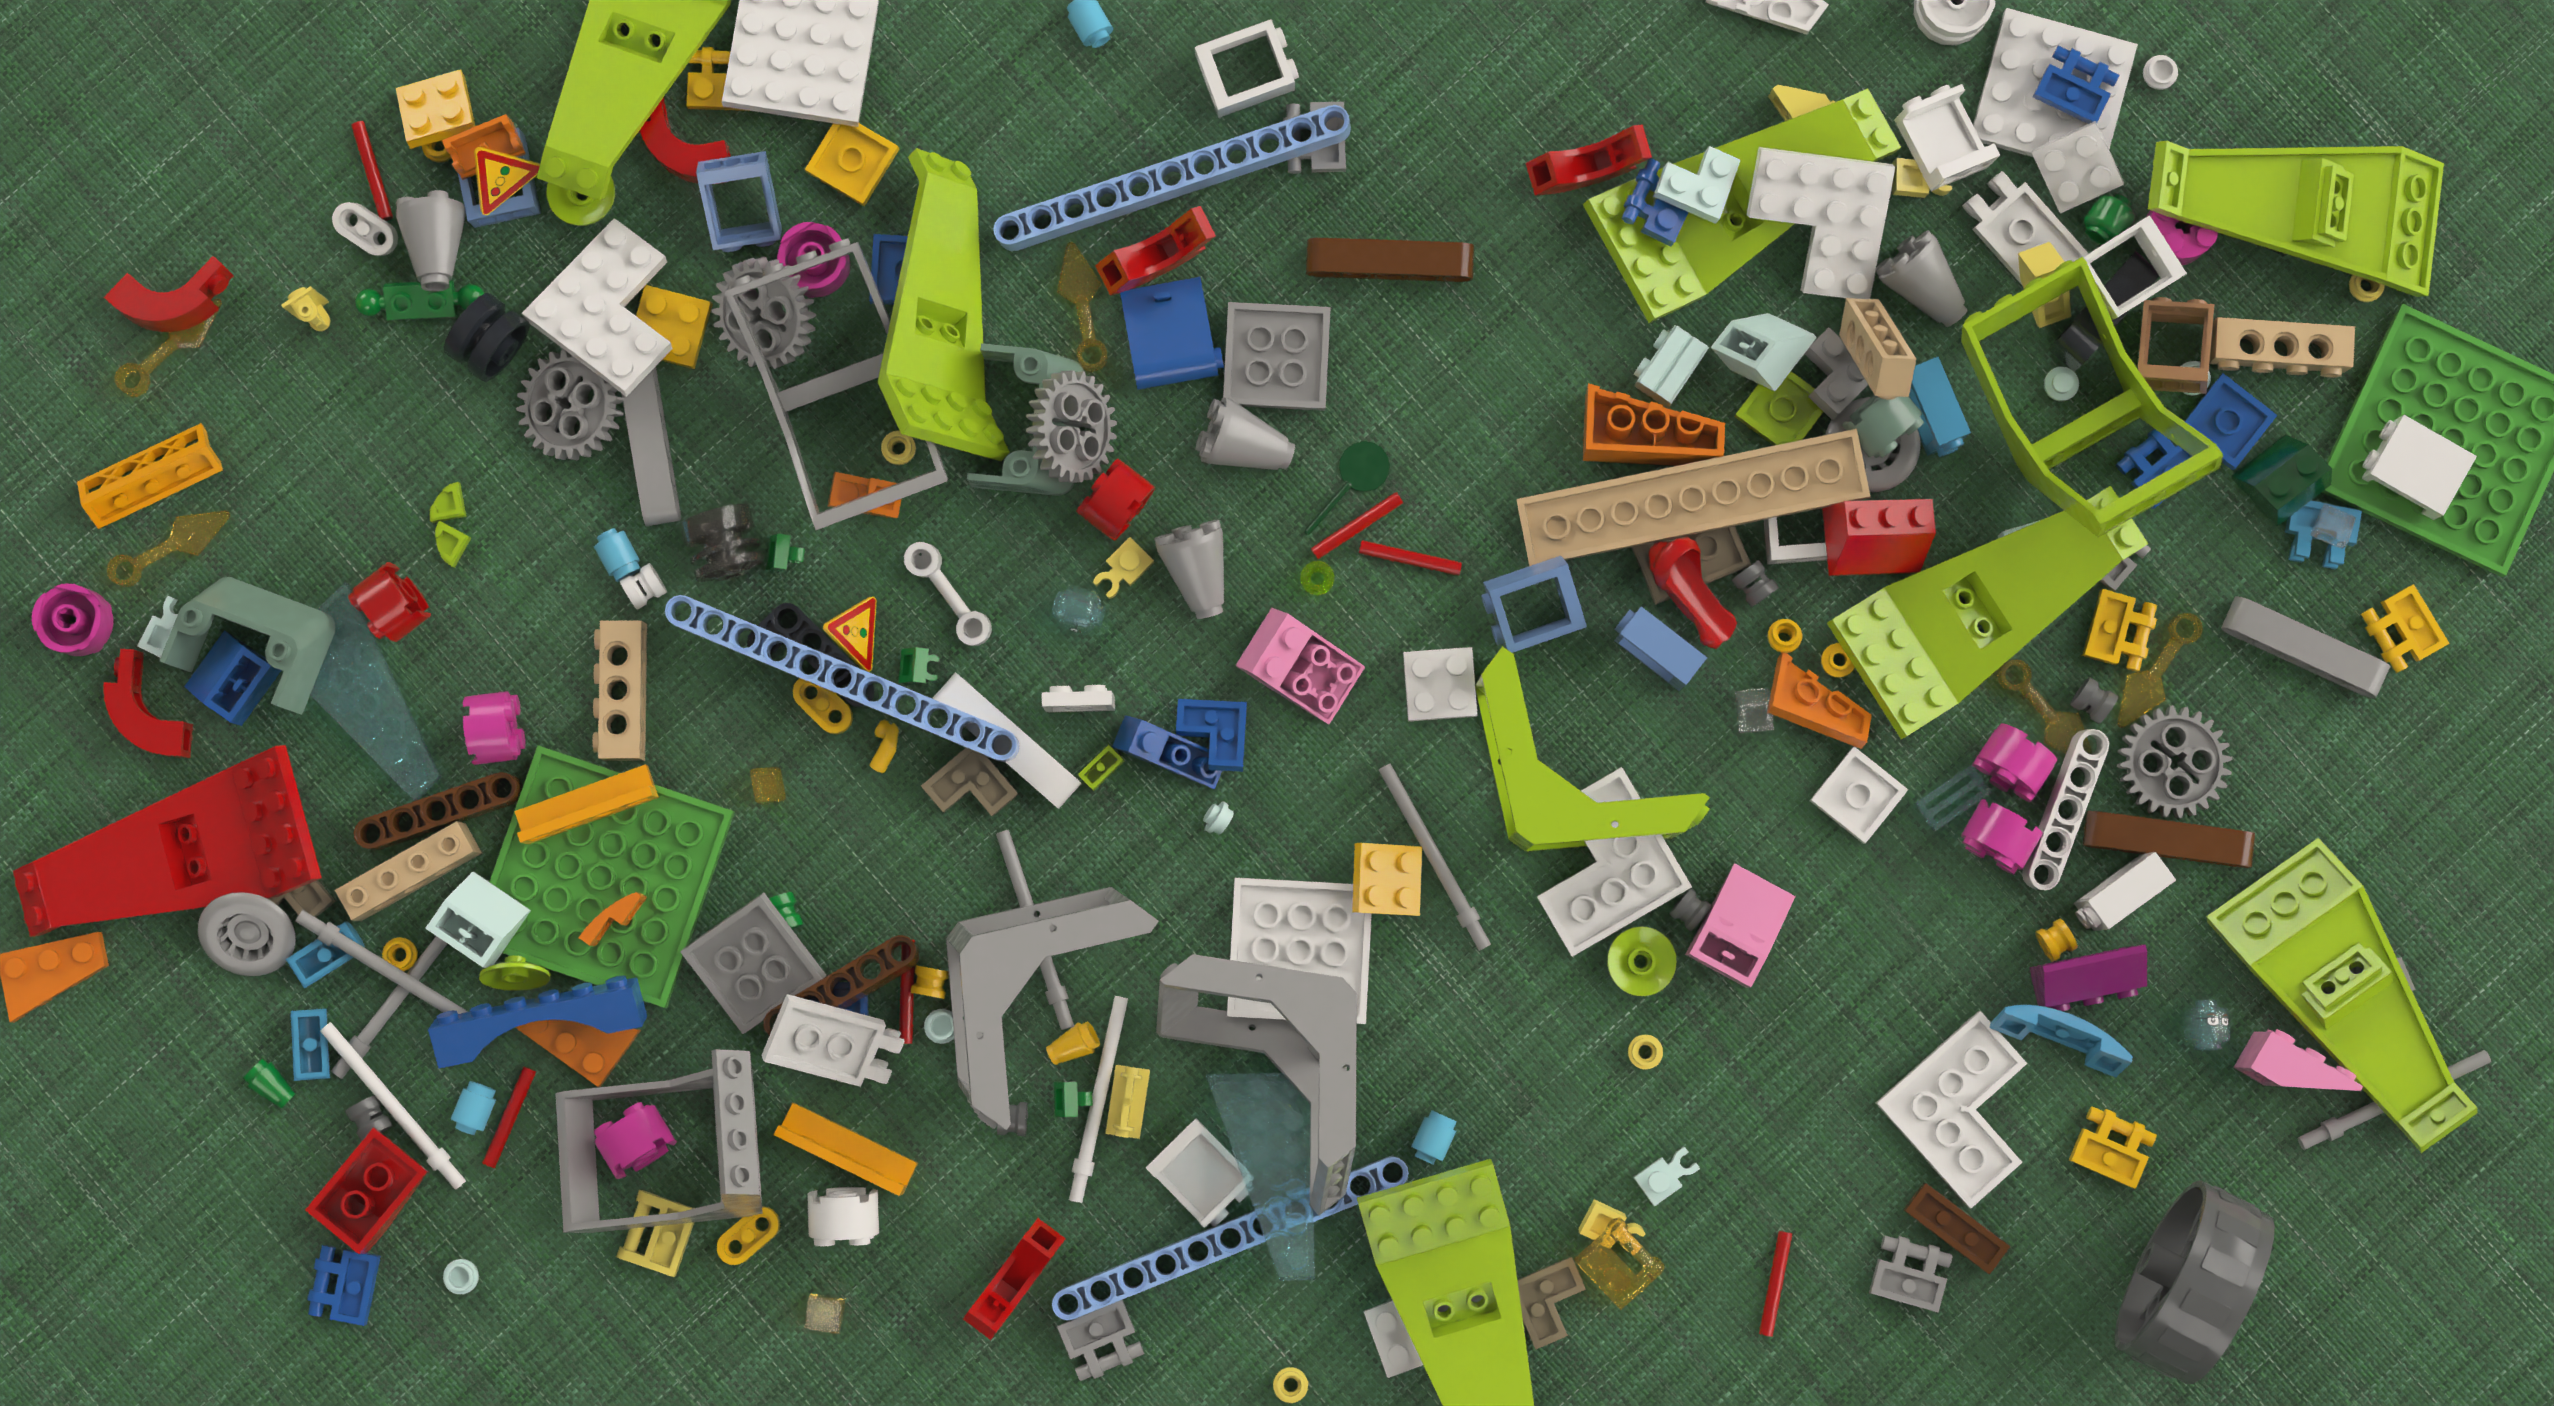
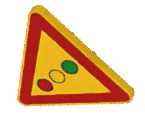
M477 147L474 150L480 211L482 214L489 215L537 176L540 164Z
M875 597L864 599L823 625V630L862 670L867 672L872 670L877 602Z

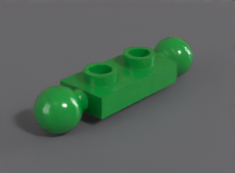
M453 280L449 281V288L443 291L423 290L421 282L385 283L383 286L384 295H380L373 289H364L356 296L355 305L357 310L365 316H374L381 309H386L387 320L455 317L457 315V305H460L465 310L473 301L483 295L484 291L475 284H467L455 292Z

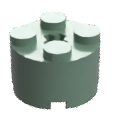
M1873 395L1849 416L1852 421H1845L1842 426L1846 431L1857 429L1860 447L1868 457L1874 456L1877 458L1881 456L1883 458L1898 445L1895 439L1906 433L1907 435L1912 434L1924 421L1920 417L1922 411L1910 397H1896L1895 399L1887 400Z

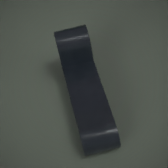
M2135 251L2104 287L2118 307L2151 286L2158 279L2159 275L2153 265ZM2087 306L2048 349L2073 372L2080 368L2102 344ZM2128 311L2122 314L2121 316L2117 317L2116 319L2112 320L2114 327L2128 313Z
M780 604L757 625L802 645H805L809 637L819 636L822 641L819 652L857 667L794 604ZM786 612H796L798 617L796 625L789 629L783 628L781 626L782 616ZM753 630L748 635L747 647L752 646L755 642ZM784 643L774 645L770 652L771 658L775 659L787 648ZM811 656L806 658L816 670L819 669L820 664L817 657ZM845 670L840 677H834V683L837 688H841L842 685H845L844 688L848 686L847 683L852 678L849 670ZM874 683L869 685L866 690L867 699L872 702L878 699V689ZM842 696L848 703H850L857 709L864 710L870 708L868 706H865L863 704H860L856 701H853L849 698Z

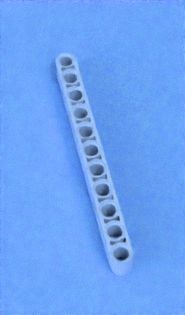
M1327 106L1005 214L995 222L993 228L994 235L1003 248L1009 251H1018L1346 140L1351 131L1349 115L1341 106ZM1334 117L1341 118L1344 124L1341 129L1331 131L1326 128V123L1329 119ZM1306 128L1312 132L1310 138L1304 142L1296 141L1293 136L1298 129ZM1268 139H1274L1279 142V146L1274 152L1266 153L1261 150L1263 142ZM1235 150H1242L1246 153V158L1243 162L1234 164L1228 160L1229 155ZM1202 161H1210L1214 164V167L1210 173L1202 175L1196 172L1198 164ZM1175 171L1181 174V179L1177 184L1170 186L1164 183V178L1168 173ZM1143 182L1149 185L1145 195L1134 196L1132 194V188L1137 183ZM1107 193L1116 195V201L1112 206H1100L1099 202L1103 195ZM1080 204L1084 206L1081 216L1077 218L1067 216L1068 209L1072 205ZM1041 215H1049L1052 219L1050 225L1045 229L1035 227V222ZM1013 225L1019 227V233L1016 238L1012 240L1003 238V232L1007 227Z
M683 595L674 596L666 604L665 615L668 621L690 633L997 761H1010L1019 752L1018 739L1013 733L1004 728ZM683 603L689 604L691 607L690 617L685 621H678L675 617L676 608ZM716 616L721 617L723 620L722 630L718 634H709L707 631L708 621ZM745 630H753L755 642L748 648H742L739 644L740 634ZM778 643H784L787 647L786 657L781 661H773L770 654L772 647ZM811 656L817 657L820 664L817 672L811 675L805 674L802 669L804 660ZM844 669L849 670L852 677L850 684L845 688H837L834 683L836 673ZM872 683H880L884 690L883 696L878 701H869L866 697L868 686ZM906 696L913 697L916 703L914 711L908 715L900 714L898 710L900 699ZM935 710H945L948 716L947 723L942 728H933L930 724V715ZM968 723H976L980 729L978 738L971 742L965 741L962 737L963 727ZM1001 736H1007L1012 741V748L1006 755H998L994 751V742Z
M1389 1156L1350 1171L1346 1195L1338 1200L1335 1206L1328 1208L1320 1216L1310 1207V1188L1219 1224L1216 1227L1209 1228L1073 1283L1056 1293L1052 1301L1053 1311L1056 1316L1063 1320L1078 1318L1357 1205V1197L1404 1184L1409 1174L1408 1167L1400 1158ZM1388 1163H1397L1402 1168V1176L1396 1182H1388L1383 1177V1168ZM1356 1176H1365L1370 1181V1188L1364 1195H1356L1350 1189V1183ZM1291 1202L1303 1204L1306 1210L1303 1219L1299 1221L1288 1219L1285 1214L1288 1204ZM1259 1215H1267L1273 1221V1228L1267 1234H1259L1253 1228V1221ZM1227 1228H1234L1240 1233L1241 1241L1235 1247H1227L1221 1241V1233ZM1196 1241L1205 1243L1208 1247L1207 1257L1199 1261L1191 1258L1188 1251L1191 1243ZM1164 1254L1172 1256L1176 1262L1174 1271L1167 1274L1160 1272L1156 1266V1260L1159 1256ZM1128 1268H1138L1142 1272L1143 1282L1139 1286H1129L1125 1282L1124 1272ZM1101 1280L1108 1283L1111 1289L1108 1298L1100 1300L1094 1297L1091 1288L1096 1281ZM1064 1294L1075 1296L1078 1300L1077 1310L1071 1313L1063 1311L1059 1305L1060 1297Z

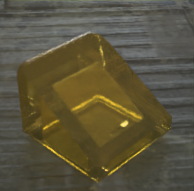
M780 768L751 769L750 776L755 802L760 805H766L786 799Z
M813 1293L809 1294L805 1328L840 1334L846 1299Z

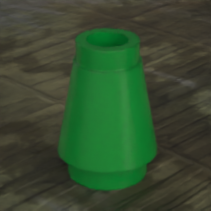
M263 1058L243 1077L248 1083L247 1088L277 1105L280 1109L296 1094L291 1090V1087L272 1061L267 1063Z

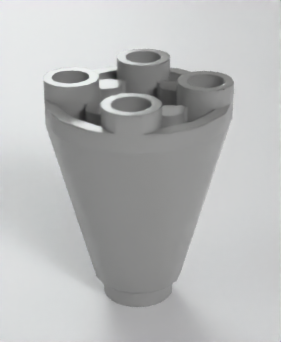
M430 191L427 197L421 198L402 197L397 199L396 218L417 280L421 282V288L426 291H443L449 288V281L452 280L466 211L464 204L450 199L446 191Z
M1929 230L1919 235L1916 239L1913 235L1905 239L1897 247L1899 253L1893 259L1889 257L1876 267L1875 272L1886 286L1937 323L1942 322L1945 327H1949L1966 314L1965 300L1937 238Z
M1223 398L1221 401L1217 399L1212 401L1207 414V418L1211 419L1207 432L1201 431L1195 450L1200 451L1201 462L1278 470V468L1286 470L1294 454L1295 444L1288 442L1286 436L1231 399Z
M1219 520L1202 523L1200 528L1192 529L1191 525L1178 527L1171 530L1172 533L1155 537L1156 548L1191 612H1195L1196 618L1203 619L1222 613L1221 604L1224 603L1223 532Z

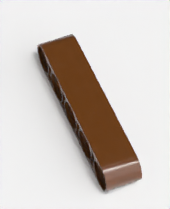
M1310 238L1307 240L1306 274L1308 276L1467 282L1473 280L1474 245L1470 243L1350 238Z
M504 772L494 773L364 818L355 826L354 839L363 848L382 850L446 828L456 821L463 822L513 805L518 802L523 785L520 779L514 775ZM508 779L512 784L511 793L509 796L501 798L497 793V787L501 781ZM471 791H476L479 796V802L475 808L468 809L464 802L465 796ZM442 802L446 807V814L441 820L436 821L432 816V808L435 804ZM409 813L413 818V825L410 830L403 832L399 827V821L403 815ZM377 825L380 829V837L376 842L370 843L366 837L367 830L371 826Z
M2087 811L2083 846L2135 854L2156 852L2159 857L2251 868L2255 833L2115 813Z
M894 936L795 996L807 1000L815 998L822 1004L845 1009L912 969L919 960L920 953L918 947L907 936ZM900 945H908L911 948L909 958L904 961H897L893 957L895 949ZM870 963H878L881 967L880 974L874 979H866L864 977V969ZM839 981L850 982V991L846 996L836 997L834 995V987ZM783 1003L771 1009L764 1018L763 1026L769 1036Z

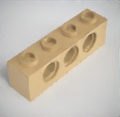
M1846 298L1839 336L1875 396L1887 400H1892L1896 397H1909L1916 357L1879 299Z
M2217 317L2213 320L2209 364H2218L2219 370L2226 371L2239 370V366L2252 367V371L2257 373L2273 372V368L2286 369V374L2306 375L2308 371H2321L2322 377H2341L2342 373L2353 368L2355 326ZM2241 339H2247L2252 343V354L2242 351L2240 347ZM2275 341H2281L2286 345L2288 350L2287 356H2281L2276 353L2274 349ZM2310 343L2320 347L2322 352L2320 359L2314 358L2309 353L2308 347Z
M600 621V629H595L594 632L595 650L600 651L599 663L594 665V683L599 684V698H594L593 715L594 718H599L598 732L593 733V752L598 753V759L603 761H645L647 624L643 621ZM618 648H625L628 653L627 660L622 665H614L612 662L613 652ZM618 682H624L627 686L626 695L620 700H614L611 694L613 686ZM623 716L627 722L626 729L621 734H614L611 730V723L616 717Z
M456 821L337 888L335 892L350 919L353 921H363L482 854L466 823Z

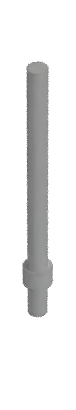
M1391 763L1380 768L1381 776L1459 915L1456 917L1462 928H1467L1479 951L1488 947L1491 943L1478 921L1481 919L1475 907L1471 908Z
M1010 831L999 832L996 836L1020 907L1033 905L1034 903ZM1035 911L1033 915L1034 917H1038L1037 912ZM1045 957L1040 964L1048 989L1045 994L1049 1005L1054 1007L1062 1031L1074 1026L1066 1002L1069 997L1065 985L1061 986L1052 957Z
M304 910L301 911L295 922L318 935L317 939L327 946L333 944L441 1012L456 1010L458 1014L468 1012L339 932L341 929L331 922L325 924Z
M436 936L407 974L419 981L448 943ZM397 985L358 1036L354 1035L348 1042L362 1059L370 1050L371 1046L369 1044L410 993L401 986ZM341 1057L331 1071L343 1079L351 1067Z
M2483 1050L2449 1066L2448 1070L2453 1080L2491 1063L2489 1054ZM2372 1102L2338 1119L2332 1117L2321 1122V1127L2297 1139L2303 1150L2327 1139L2331 1142L2344 1136V1131L2384 1112L2375 1102Z

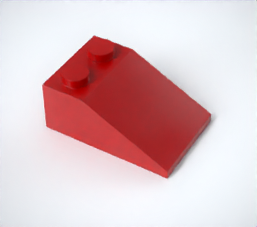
M373 1127L305 1211L356 1253L365 1254L371 1250L390 1227L428 1171Z

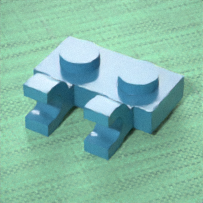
M2311 500L2287 519L2285 533L2295 535L2288 560L2302 563L2304 558L2308 559L2313 538L2329 542L2324 554L2322 567L2337 569L2338 565L2344 564L2345 546L2353 547L2357 543L2362 511Z

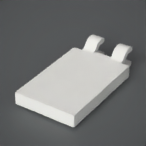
M2003 171L1987 183L1997 195L2001 196L1990 207L1978 194L1972 196L1962 205L1970 216L1979 221L1972 230L2021 285L2018 253L2050 242L2064 261L2072 260L2074 262L2089 254L2026 182L2017 188Z
M786 994L762 1053V1058L767 1063L860 1087L864 1078L887 1084L892 1070L886 1069L888 1062L874 1059L878 1048H882L893 1053H900L905 1041L899 1038L901 1035L900 1031L890 1028L885 1029L886 1024L882 1019Z

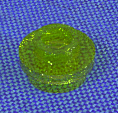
M1322 561L1308 563L1300 575L1301 585L1304 590L1316 596L1329 592L1335 580L1332 568ZM1314 573H1321L1324 576V581L1319 585L1313 584L1311 576Z

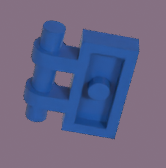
M2058 45L2052 58L2062 62L2063 66L2061 69L2051 64L2047 66L2033 94V98L2087 124L2094 121L2097 123L2111 93L2099 87L2102 82L2114 87L2120 75L2109 70V65L2100 61L2098 64L2080 56V51L2073 48L2067 50ZM2075 68L2091 76L2090 81L2087 82L2072 75L2073 69Z
M1648 159L1645 168L1640 169L1636 177L1637 185L1633 194L1628 195L1624 203L1625 211L1621 219L1628 224H1634L1637 216L1645 219L1640 232L1671 247L1677 239L1688 212L1658 198L1655 199L1652 206L1646 203L1645 198L1649 190L1653 192L1656 190L1660 179L1657 172L1661 166L1658 161Z
M2153 429L2148 433V438L2138 447H2131L2124 453L2125 457L2116 464V467L2124 475L2133 467L2138 470L2141 475L2131 482L2136 489L2191 458L2192 455L2178 445L2175 447L2167 437ZM2158 448L2164 456L2151 466L2146 457ZM2161 501L2160 503L2154 505V506L2151 507V508H2152V509L2156 508V507H2157L2159 504H2161L2163 501Z
M322 1245L320 1258H316L314 1269L317 1270L314 1287L309 1289L307 1300L311 1302L308 1315L322 1317L324 1304L332 1305L330 1320L362 1326L367 1325L381 1256L370 1253L358 1254L354 1250L346 1249L343 1250L341 1262L333 1261L336 1247ZM331 1273L338 1274L335 1294L327 1292Z

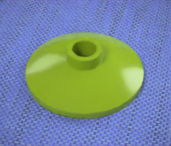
M610 177L606 196L603 200L589 196L585 200H579L577 197L578 192L548 182L547 200L551 210L562 221L575 226L590 225L601 220L610 211L615 199L614 181Z
M1634 927L1622 932L1613 941L1608 951L1607 966L1612 980L1620 989L1631 995L1649 996L1660 992L1670 983L1676 970L1677 961L1673 945L1664 934L1653 928ZM1637 955H1642L1646 960L1645 966L1642 968H1637L1634 964V958Z
M508 956L505 958V962L484 968L479 974V980L486 986L501 990H530L546 985L550 981V973L538 965L527 963L525 957Z

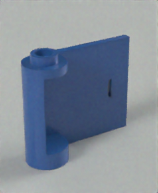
M1200 277L1134 288L1120 293L1137 390L1218 376L1217 369L1224 368L1221 348H1213Z

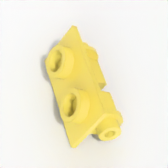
M311 286L307 289L302 287L293 291L287 297L288 301L281 305L299 320L308 322L316 331H324L330 326V317L323 307L329 301Z
M1116 1065L1105 1134L1140 1139L1150 1070Z

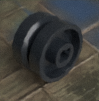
M485 293L473 301L457 319L445 340L444 353L457 363L463 364L468 362L469 372L481 381L488 382L503 371L517 354L527 337L530 328L529 321L514 311L505 313V304L491 293Z

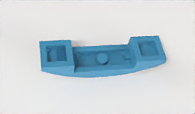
M2036 1005L2008 1006L1990 1023L1991 1029L2022 1040L2029 1032L2086 1053L2085 1066L2113 1077H2117L2132 1063V1055L2106 1032L2077 1016L2057 1009Z

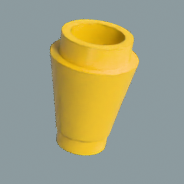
M1088 1021L1083 1024L1077 1022L1052 1042V1044L1047 1046L1046 1051L1053 1064L1057 1065L1093 1054L1094 1049L1100 1046V1041L1096 1031Z

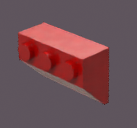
M1933 499L1843 501L1822 508L1829 576L1903 574L1921 571L1936 534Z

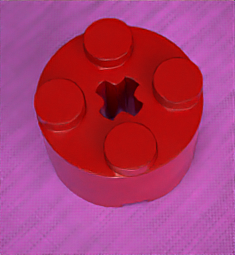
M1117 458L1107 472H1103L1091 487L1093 493L1090 497L1087 496L1076 512L1107 537L1116 541L1130 526L1129 523L1135 515H1138L1146 505L1155 487Z
M386 562L353 588V592L348 595L351 604L358 611H363L370 620L367 626L378 639L386 636L390 641L398 642L427 620L431 613L424 612L429 608L428 603L408 576L405 579H401L395 574L400 569L393 563Z

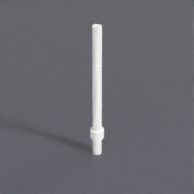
M1114 997L1092 1095L1093 1106L1089 1108L1078 1159L1074 1158L1072 1172L1075 1174L1069 1196L1070 1201L1083 1202L1088 1176H1092L1095 1163L1092 1162L1128 998Z
M330 1022L322 1028L320 1032L428 1157L426 1162L434 1171L438 1169L455 1190L465 1183L464 1177L449 1161L451 1158L443 1147L439 1149L336 1027Z

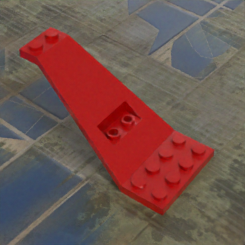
M286 745L274 746L13 871L15 886L24 912V921L27 924L30 937L41 936L61 926L206 907L216 898L230 893L242 892L256 894L267 899L277 898L322 878Z

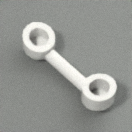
M916 542L910 545L904 555V564L907 570L919 577L930 578L959 618L956 625V633L959 639L971 646L985 643L992 632L991 622L984 614L976 611L971 612L941 572L942 557L939 550L925 542Z

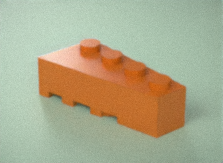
M1588 383L1585 394L1583 461L1679 466L1724 456L1725 423L1686 411L1678 412L1655 402L1647 403L1630 398V395L1621 392H1609L1600 389V386Z

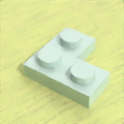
M1709 146L1704 153L1697 175L1668 162L1662 170L1653 197L1716 224L1720 220L1740 159Z

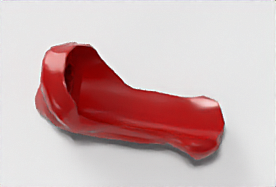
M1685 537L1671 542L1658 541L1654 543L1648 551V557L1655 584L1664 590L1681 612L1696 625L1700 636V643L1709 648L1717 649L1732 636L1737 620L1731 612L1721 605L1703 581L1701 550L1697 542L1689 537Z

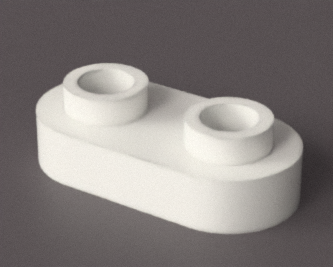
M347 202L335 209L332 216L335 230L372 255L384 256L390 254L396 248L398 235L395 228L358 203ZM352 214H355L358 218L355 226L350 224V216ZM381 232L384 233L386 237V240L382 245H380L377 240V237Z

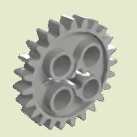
M766 257L750 258L733 265V270L723 273L725 281L716 284L722 293L712 296V299L720 304L718 308L712 309V313L719 315L721 319L714 323V327H723L724 330L719 339L725 340L728 338L730 344L727 351L730 352L738 349L737 360L740 361L748 358L750 367L755 366L756 362L724 291L731 289L729 282L749 275L751 281L764 277L762 270L779 264L778 259L768 262ZM799 274L758 287L759 294L756 292V289L736 295L768 367H773L774 369L795 361L796 356L804 354L805 351L802 346L811 343V339L806 334L815 331V327L808 323V319L816 317V314L808 311L807 306L814 303V300L804 298V294L808 291L809 287L799 288L797 285L801 278ZM782 304L786 309V313L782 309ZM768 332H769V333L771 334V336H772V341H771L770 338H769Z
M564 349L561 350V355L549 352V361L539 358L540 370L529 368L528 371L533 377L532 380L521 381L528 388L527 392L517 394V397L525 400V405L517 407L516 411L523 412L526 417L519 421V425L530 427L524 436L531 439L535 438L532 446L543 449V454L548 456L555 455V458L566 460L568 457V459L577 461L580 455L589 458L591 457V448L602 451L603 448L600 440L612 441L613 439L608 430L610 428L619 429V425L613 419L617 416H623L624 413L616 409V404L624 402V398L615 396V392L618 391ZM565 375V376H566V384H565V386L561 389V387H560V381H561L562 377ZM593 389L594 398L589 403L588 394ZM549 407H552V416L548 420L547 410ZM579 420L580 430L575 434L574 426Z
M1061 371V373H1052L1051 379H1043V388L1034 390L1038 400L1029 401V404L1034 409V413L1026 414V417L1033 421V426L1026 429V432L1034 436L1028 445L1037 447L1033 458L1043 459L1040 469L1049 470V477L1058 478L1059 482H1083V480L1093 479V474H1100L1102 472L1100 464L1109 463L1105 453L1114 452L1109 441L1117 439V436L1111 432V427L1117 425V421L1110 420L1109 416L1115 411V408L1107 407L1106 405L1110 395H1101L1104 385L1094 384L1095 377L1086 376L1084 371ZM1052 422H1064L1067 426L1054 425ZM1076 427H1085L1091 429L1092 433L1090 431H1080V429Z
M2169 706L2164 716L2163 712L2158 708L2153 710L2154 720L2145 714L2140 717L2143 727L2138 724L2130 726L2135 736L2126 735L2122 737V740L2129 747L2118 750L2120 755L2126 757V761L2117 764V767L2127 769L2128 774L2122 776L2120 781L2131 782L2132 785L2126 793L2132 794L2137 792L2139 794L2136 805L2146 801L2149 802L2148 813H2152L2160 807V815L2164 818L2169 815L2172 809L2176 819L2182 818L2185 808L2188 815L2193 816L2196 815V805L2202 810L2209 808L2206 798L2213 801L2219 800L2220 797L2214 790L2215 788H2227L2226 783L2220 778L2232 773L2230 770L2223 768V763L2231 761L2232 757L2222 755V750L2230 745L2229 743L2218 742L2217 739L2223 734L2222 730L2211 732L2210 728L2214 722L2212 719L2203 724L2200 722L2202 712H2196L2190 718L2188 707L2181 708L2177 715L2174 706ZM2169 729H2173L2179 734L2180 742L2177 747H2172L2166 741V732ZM2155 741L2163 753L2153 748L2151 742ZM2195 752H2200L2206 759V765L2203 770H2198L2192 763V756ZM2147 754L2152 755L2157 760V769L2154 773L2148 772L2143 766V759ZM2177 755L2180 758L2177 761L2179 767L2171 769L2172 760L2169 757ZM2185 771L2191 775H2194L2198 779V783H2193L2192 779L2189 777L2188 774L2185 773ZM2173 777L2180 779L2183 783L2184 788L2180 796H2176L2170 791L2169 783Z

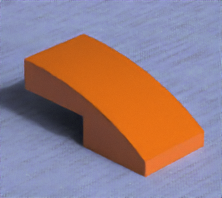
M835 472L827 506L836 507L897 483ZM901 499L864 512V514L897 519Z
M635 892L616 901L602 911L578 938L589 946H596L614 920L621 925L627 926L647 897L642 893Z

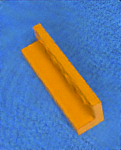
M200 423L77 481L81 506L96 527L100 529L223 471L221 461L210 447L205 427ZM198 439V442L184 448L189 442ZM164 455L162 459L154 462L157 457ZM134 469L131 474L122 477L126 472ZM102 484L99 489L91 493L89 492L90 489Z
M642 765L514 811L521 829L520 832H517L520 843L531 844L659 798L648 765Z
M792 1103L782 1125H778L774 1136L898 1196L904 1194L918 1165V1162L796 1103Z

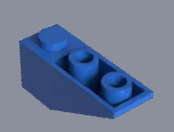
M1124 716L1113 743V748L1215 789L1222 771L1208 770L1209 749L1144 720Z

